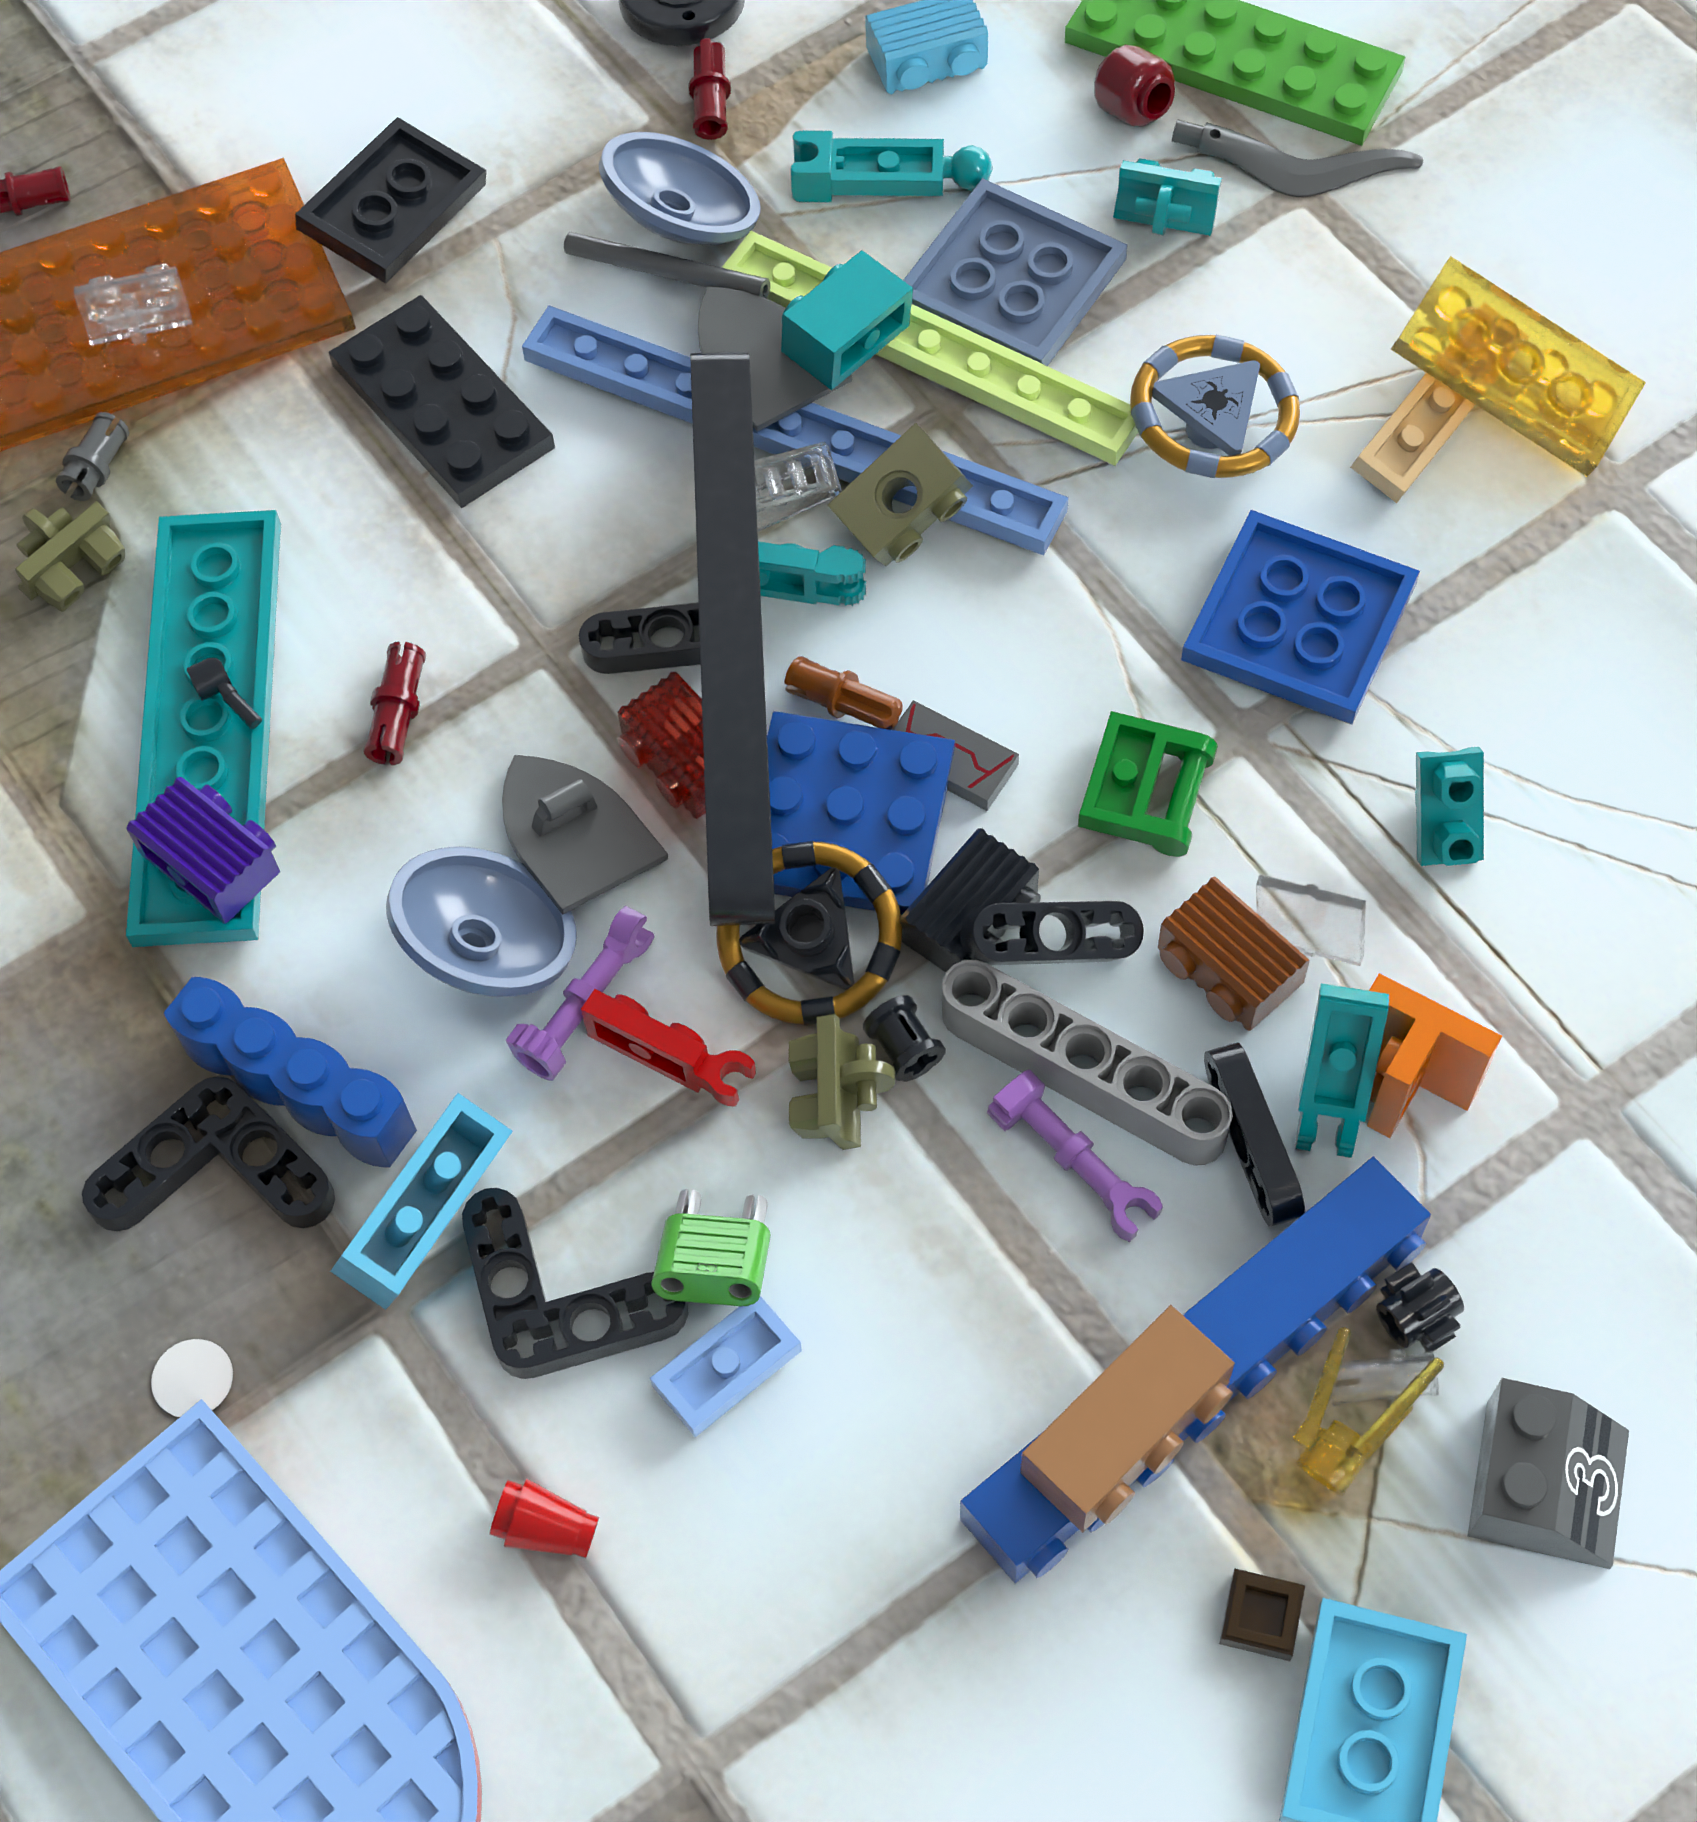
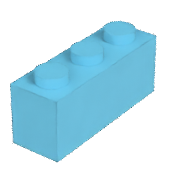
M457 1093L330 1272L386 1310L400 1294L513 1131Z

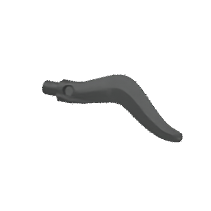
M1178 119L1171 140L1172 142L1199 148L1198 153L1227 160L1271 189L1292 197H1311L1338 189L1378 173L1396 169H1417L1423 165V158L1420 155L1396 149H1372L1314 160L1301 159L1229 128L1206 122L1205 126Z

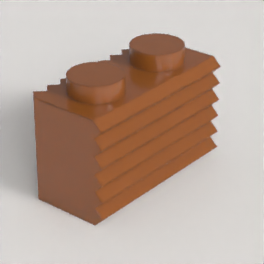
M1211 877L1207 884L1202 885L1198 892L1193 893L1189 900L1184 901L1180 908L1175 909L1161 923L1158 949L1160 950L1159 954L1164 965L1176 977L1183 980L1187 978L1194 980L1199 988L1205 990L1208 1003L1221 1018L1228 1022H1234L1235 1020L1241 1022L1245 1030L1251 1031L1305 981L1310 960L1216 877Z

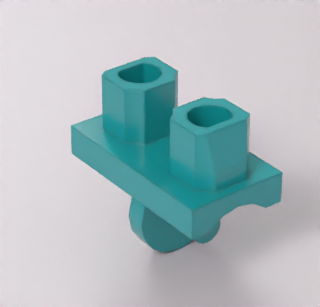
M1141 158L1136 162L1123 160L1119 172L1118 192L1113 218L1153 225L1152 233L1164 236L1166 228L1211 236L1215 223L1222 178L1215 177L1213 171L1193 168L1190 172L1161 167L1158 161Z
M1479 746L1467 747L1452 752H1416L1417 861L1421 866L1440 864L1452 866L1473 864L1484 860V752Z

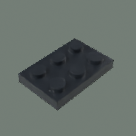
M397 117L295 213L296 229L386 284L486 185V169Z

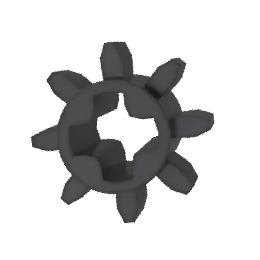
M1410 1262L1384 1279L1386 1285L1380 1291L1386 1299L1376 1305V1311L1383 1327L1399 1346L1406 1349L1420 1341L1425 1351L1430 1354L1456 1337L1454 1332L1461 1327L1454 1317L1464 1311V1303L1457 1288L1445 1273L1437 1268H1433L1421 1276L1415 1265Z

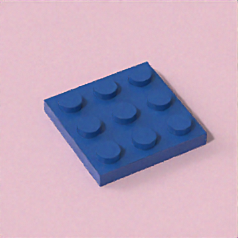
M1250 510L1183 646L1181 660L1352 725L1415 589L1420 570Z
M773 711L767 735L772 849L785 844L814 841L835 844L857 853L873 864L892 887L900 914L903 915L928 886L948 788L955 740ZM816 865L784 869L773 875L774 894L793 897L831 867ZM840 871L845 906L875 911L874 905L857 886L853 878Z

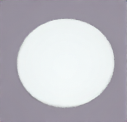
M191 1339L180 1342L169 1348L155 1365L151 1379L154 1398L163 1410L176 1417H181L201 1399L211 1410H214L226 1398L231 1388L233 1368L226 1352L211 1341Z

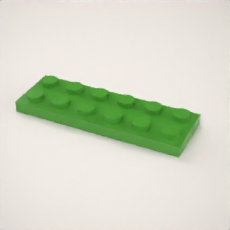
M1082 0L1065 27V43L1104 57H1107L1114 49L1123 45L1139 46L1166 61L1171 66L1174 81L1360 146L1364 144L1401 76L1406 57L1241 0Z

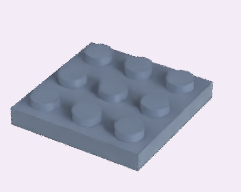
M982 178L903 281L913 288V305L1048 366L1126 261L1128 245Z

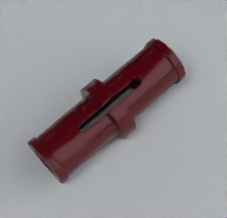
M393 642L388 646L381 685L374 689L370 700V706H373L374 714L368 740L363 751L369 760L382 765L386 763L388 751L391 752L389 759L391 765H397L402 762L410 719H414L419 712L420 701H418L416 693L422 666L426 660V652L418 645L410 642H405L402 656L399 655L401 649L400 642Z

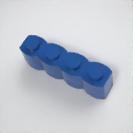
M191 977L164 1012L168 1023L185 1052L197 1065L216 1074L233 1075L238 1085L248 1095L266 1104L285 1106L291 1117L311 1132L324 1136H337L342 1146L353 1157L366 1164L384 1168L391 1167L417 1131L401 1093L389 1080L369 1070L349 1068L342 1055L331 1046L315 1039L296 1037L291 1027L282 1018L261 1008L244 1007L238 996L218 981L204 977Z

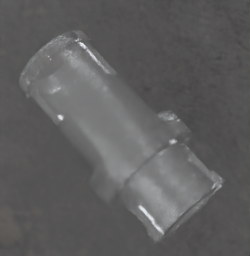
M1400 1348L1390 1349L1388 1357L1342 1362L1327 1361L1328 1380L1353 1378L1358 1380L1355 1385L1329 1387L1332 1406L1394 1399L1396 1406L1411 1404L1412 1397L1438 1396V1377H1416L1418 1372L1437 1370L1433 1352L1425 1351L1421 1354L1406 1355L1405 1350Z

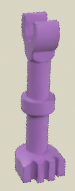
M627 906L619 910L610 925L609 933L603 944V950L581 979H572L563 991V995L566 998L543 1030L540 1031L533 1024H530V1026L528 1024L516 1025L505 1041L514 1057L524 1067L545 1080L553 1081L566 1064L560 1049L582 1021L581 1008L594 988L603 992L623 964H628L634 958L641 956L651 945L655 936L653 932L643 928L647 921L645 915Z
M1030 1069L1022 1072L993 1097V1102L988 1106L987 1114L1004 1131L1012 1128L1023 1118L1057 1152L1054 1160L1065 1171L1072 1168L1103 1199L1106 1208L1111 1212V1225L1114 1232L1121 1239L1131 1242L1136 1237L1138 1228L1128 1219L1125 1210L1134 1206L1140 1207L1155 1220L1163 1208L1160 1198L1147 1188L1132 1187L1128 1182L1122 1181L1091 1150L1094 1143L1082 1131L1075 1134L1041 1100L1045 1084Z

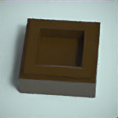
M1234 1568L1219 1644L1291 1661L1294 1653L1305 1585Z

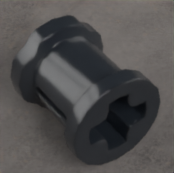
M900 995L882 1003L866 1017L863 1023V1030L866 1035L871 1039H877L892 1061V1066L895 1069V1079L903 1082L911 1081L927 1073L942 1060L946 1053V1048L938 1039H931L915 1014L917 1004L909 995Z

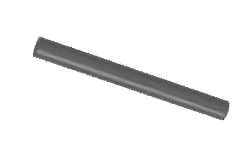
M569 232L564 240V251L569 255L706 288L718 287L740 290L766 299L770 292V280L768 278L574 232Z

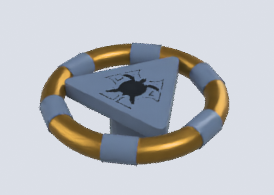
M1217 334L1197 335L1161 346L1142 363L1131 388V416L1140 437L1152 451L1169 464L1187 473L1205 477L1230 478L1244 476L1270 466L1290 447L1299 425V396L1289 374L1269 354L1244 340ZM1211 356L1212 358L1239 363L1158 381L1178 362L1189 358ZM1259 374L1267 382L1278 407V420L1274 431L1253 450L1241 454ZM1152 397L1186 422L1187 436L1194 444L1207 449L1220 448L1229 456H1220L1188 449L1174 441L1162 429L1152 404Z

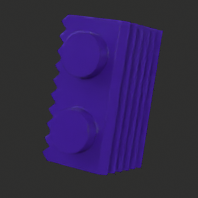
M178 777L172 786H166L164 794L157 795L154 803L147 804L145 811L138 812L136 819L129 821L126 829L137 850L145 859L157 867L170 880L174 881L180 888H183L196 902H200L213 916L218 917L223 924H226L280 873V869L272 854L276 844L270 835L256 822L248 820L242 826L230 816L232 808L214 788L206 784L198 790L183 777Z

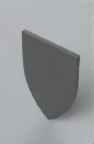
M707 287L698 315L700 352L749 351L753 428L757 432L852 381V375H850L833 390H830L781 352V318L785 307L748 292L728 288Z
M514 755L503 787L502 808L506 833L514 852L562 915L668 860V853L630 806L604 782L583 770L565 763L535 756Z

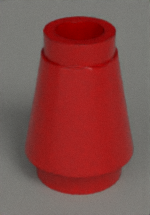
M526 1479L524 1485L507 1480L489 1535L504 1539V1547L570 1556L574 1554L586 1558L599 1517L586 1513V1510L529 1479Z

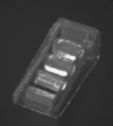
M825 441L754 460L758 532L835 498L842 492L830 448ZM813 467L817 483L807 485L804 471ZM790 478L793 489L785 491L782 481ZM768 488L769 495L761 497L760 491Z

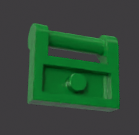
M1111 711L1080 809L1078 827L1152 845L1155 850L1167 856L1181 857L1186 855L1192 839V832L1188 828L1205 768L1212 766L1218 748L1217 742L1203 733ZM1168 754L1178 757L1181 760L1165 819L1147 815L1164 755Z

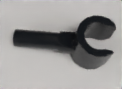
M207 658L186 669L201 701L220 693L224 702L250 729L260 725L262 718L238 694L219 659Z

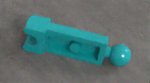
M796 131L793 134L794 163L791 165L792 197L797 202H832V195L943 196V179H953L961 188L973 190L982 178L989 181L993 170L989 154L982 148L974 145L960 148L953 156H944V139L833 138L832 131Z

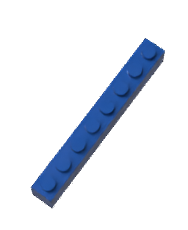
M1374 1156L1183 1314L1186 1319L1235 1362L1227 1386L1233 1392L1228 1402L1239 1393L1246 1399L1256 1395L1276 1375L1277 1370L1272 1366L1290 1350L1297 1356L1309 1350L1327 1331L1328 1328L1323 1322L1340 1307L1347 1314L1354 1311L1377 1288V1284L1373 1281L1376 1276L1389 1265L1398 1271L1412 1262L1426 1246V1242L1421 1237L1431 1217V1213ZM1221 1409L1206 1424H1203L1196 1417L1179 1437L1184 1441L1189 1436L1195 1443H1198L1224 1420L1226 1414ZM1034 1440L960 1500L961 1522L1015 1584L1030 1571L1036 1578L1050 1571L1069 1550L1064 1542L1079 1530L1020 1473L1022 1452ZM1174 1458L1157 1474H1154L1147 1467L1133 1483L1138 1481L1143 1488L1150 1485L1170 1467ZM1097 1518L1087 1529L1089 1532H1094L1104 1523Z

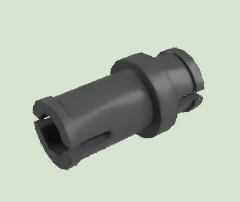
M107 412L96 414L92 425L78 447L70 448L65 454L62 461L64 469L56 477V484L63 493H66L71 484L76 482L77 487L71 498L79 501L89 500L94 488L101 487L110 475L109 464L130 433L128 426L120 419L113 432L109 436L105 434L115 415Z

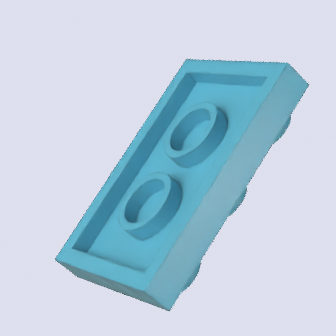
M1322 1598L1317 1613L1279 1821L1437 1822L1467 1634Z

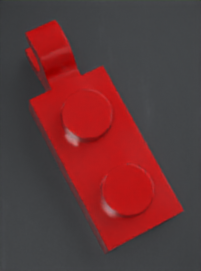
M594 988L581 1008L588 1037L699 1093L701 1088L705 1089L723 1105L736 1107L739 1102L738 1090L722 1081L727 1074L739 1072L750 1079H753L756 1075L755 1062L746 1053L729 1050L718 1055L708 1054L707 1046L704 1045V1040L695 1031L680 1023H672L669 1027L649 1016V1013L641 1004L628 996L617 994L615 998H612Z

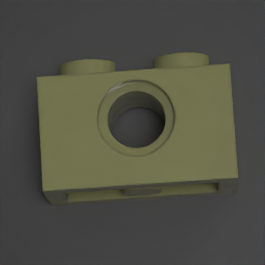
M915 423L828 504V507L876 560L887 566L893 560L899 563L912 555L923 542V538L920 535L937 519L940 522H944L954 516L966 503L967 497L965 493L973 485L928 434ZM904 487H916L917 500L914 506L907 512L894 513L892 501L895 494Z

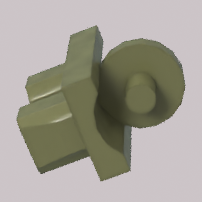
M97 501L74 520L62 507L49 518H46L42 513L33 508L22 517L30 533L16 545L27 559L15 569L22 581L18 584V588L31 601L39 595L49 604L63 612L77 601L84 592V584L69 570L72 566L84 558L95 570L104 576L109 574L125 559V548L110 529L109 513Z
M836 1014L817 1017V1033L789 1041V1065L792 1074L800 1082L817 1079V1093L792 1097L789 1102V1125L802 1139L829 1137L842 1150L861 1147L860 1111H873L877 1108V1094L886 1092L895 1085V1069L886 1062L876 1060L875 1045L868 1043L859 1045V1038L856 1035L841 1030L840 1019Z

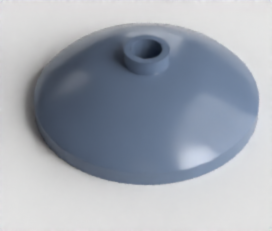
M632 132L611 139L605 145L601 154L599 173L613 200L636 222L661 237L681 243L719 245L745 237L756 225L760 214V201L752 185L728 162L696 144L664 134Z
M446 847L427 851L412 858L402 866L394 877L387 895L386 915L388 924L403 951L432 977L465 992L502 997L518 996L538 991L547 987L562 975L575 950L577 932L571 911L562 915L521 862L496 852L471 847Z

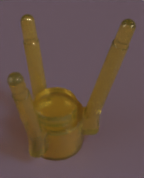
M1340 1327L1336 1333L1332 1348L1328 1353L1307 1417L1292 1438L1296 1443L1305 1448L1296 1464L1315 1481L1330 1491L1344 1496L1367 1460L1399 1427V1424L1413 1410L1414 1402L1443 1370L1444 1361L1441 1358H1433L1363 1436H1360L1337 1420H1333L1328 1429L1320 1426L1351 1336L1349 1328Z

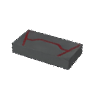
M914 700L899 719L895 728L892 729L955 740V750L947 790L986 811L989 810L1019 765L1018 753Z

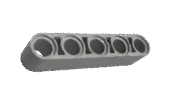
M964 960L954 964L946 972L942 981V1018L946 1028L956 1037L1021 1073L1030 1069L1046 1087L1182 1162L1190 1165H1206L1215 1161L1223 1153L1233 1116L1229 1100L1217 1088L987 963L978 960ZM965 994H976L986 1001L977 1006H966L959 1003L957 999ZM1021 1024H1030L1039 1028L1042 1033L1035 1037L1025 1038L1017 1035L1012 1030ZM1077 1055H1087L1098 1061L1099 1065L1091 1069H1081L1072 1065L1069 1059ZM1134 1086H1143L1151 1089L1157 1097L1149 1101H1139L1129 1096L1126 1090ZM1190 1118H1202L1209 1121L1215 1130L1209 1133H1197L1191 1131L1184 1121Z

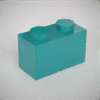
M861 250L844 265H835L826 274L823 282L808 294L797 296L787 305L781 318V352L830 390H833L909 327L913 288Z

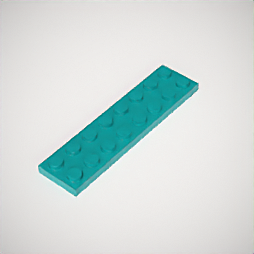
M276 510L159 517L135 819L138 812L145 811L148 803H154L157 795L164 794L166 786H172L176 778L183 777L198 790L206 784L214 788L232 808L230 816L242 826L248 820H252L265 829L281 522ZM207 658L219 659L238 694L262 718L260 725L250 729L224 702L220 693L201 701L186 669ZM133 842L126 937L132 947L253 941L259 939L261 891L228 923L223 924L218 917L213 916L200 902H196L183 888H180L174 881L170 880L157 867L145 859Z

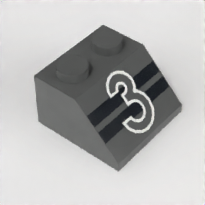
M1501 1378L1486 1406L1467 1537L1611 1569L1614 1561L1629 1429L1574 1393Z

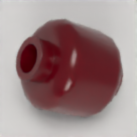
M1123 45L1114 49L1099 65L1094 80V96L1098 106L1106 113L1130 126L1143 127L1162 117L1172 105L1175 96L1174 74L1171 66L1162 58L1139 46Z

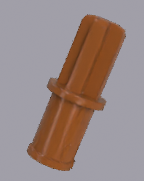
M799 656L793 660L786 672L784 684L787 685L785 690L788 693L820 704L827 708L828 713L835 718H841L847 714L875 727L890 730L898 724L899 716L903 710V704L900 699L859 683L858 675L850 670L840 673L821 666L819 663L811 661L804 656Z

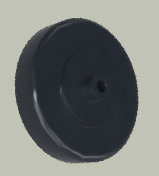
M619 0V7L626 24L639 36L658 44L688 46L699 44L701 39L716 38L727 31L742 13L745 0Z

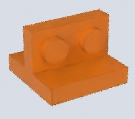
M1379 973L1369 991L1389 994V1008L1370 1101L1374 1103L1367 1126L1391 1138L1419 1087L1468 1111L1482 1085L1502 1035Z

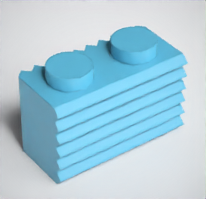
M920 0L865 15L866 48L886 92L889 94H893L896 90L902 92L904 89H917L927 81L933 83L937 78L943 81L946 76L953 78L955 75H968L977 68L983 70L988 65V29L973 0Z

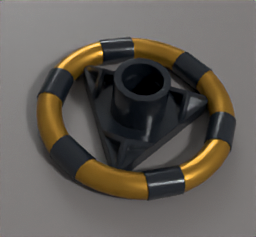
M806 841L785 844L772 849L773 875L784 869L816 865L831 868L775 910V924H756L741 937L740 925L717 926L718 955L726 978L745 1002L771 1018L804 1026L817 1024V1017L836 1014L839 1019L844 1018L864 1007L882 990L889 981L901 953V914L892 887L873 864L857 853L835 844ZM840 871L853 878L857 886L874 905L878 919V942L864 975L856 983L854 980ZM741 947L846 991L834 997L829 996L801 1001L782 997L765 987L753 969L744 960Z

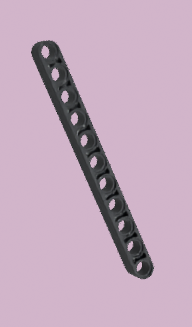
M749 351L690 353L710 926L775 924Z

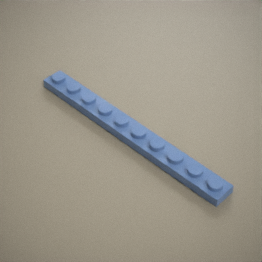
M548 305L522 345L524 360L693 424L691 362L688 356ZM815 403L808 404L758 432L753 428L754 447L849 483L856 479L901 437L899 434ZM943 451L973 485L965 493L967 501L964 506L948 520L1044 556L1068 511L1069 497ZM913 486L904 487L895 494L893 499L914 506L917 500V489Z

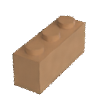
M1170 1305L1022 1452L1020 1473L1082 1533L1097 1518L1105 1525L1109 1524L1134 1497L1135 1492L1129 1487L1147 1467L1154 1474L1159 1473L1177 1455L1184 1445V1441L1179 1437L1183 1430L1196 1417L1203 1424L1208 1423L1225 1406L1233 1394L1227 1386L1235 1362L1177 1309Z

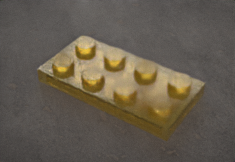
M1452 256L1442 266L1391 347L1392 351L1586 477L1599 465L1646 383Z

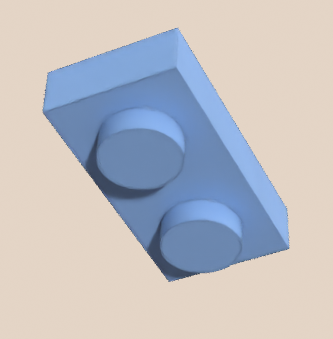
M760 1296L755 1304L739 1306L650 1378L651 1384L692 1435L696 1437L802 1351L801 1342Z

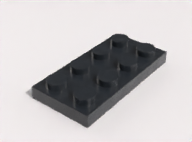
M419 295L328 352L332 366L461 508L555 448L553 434L422 295Z

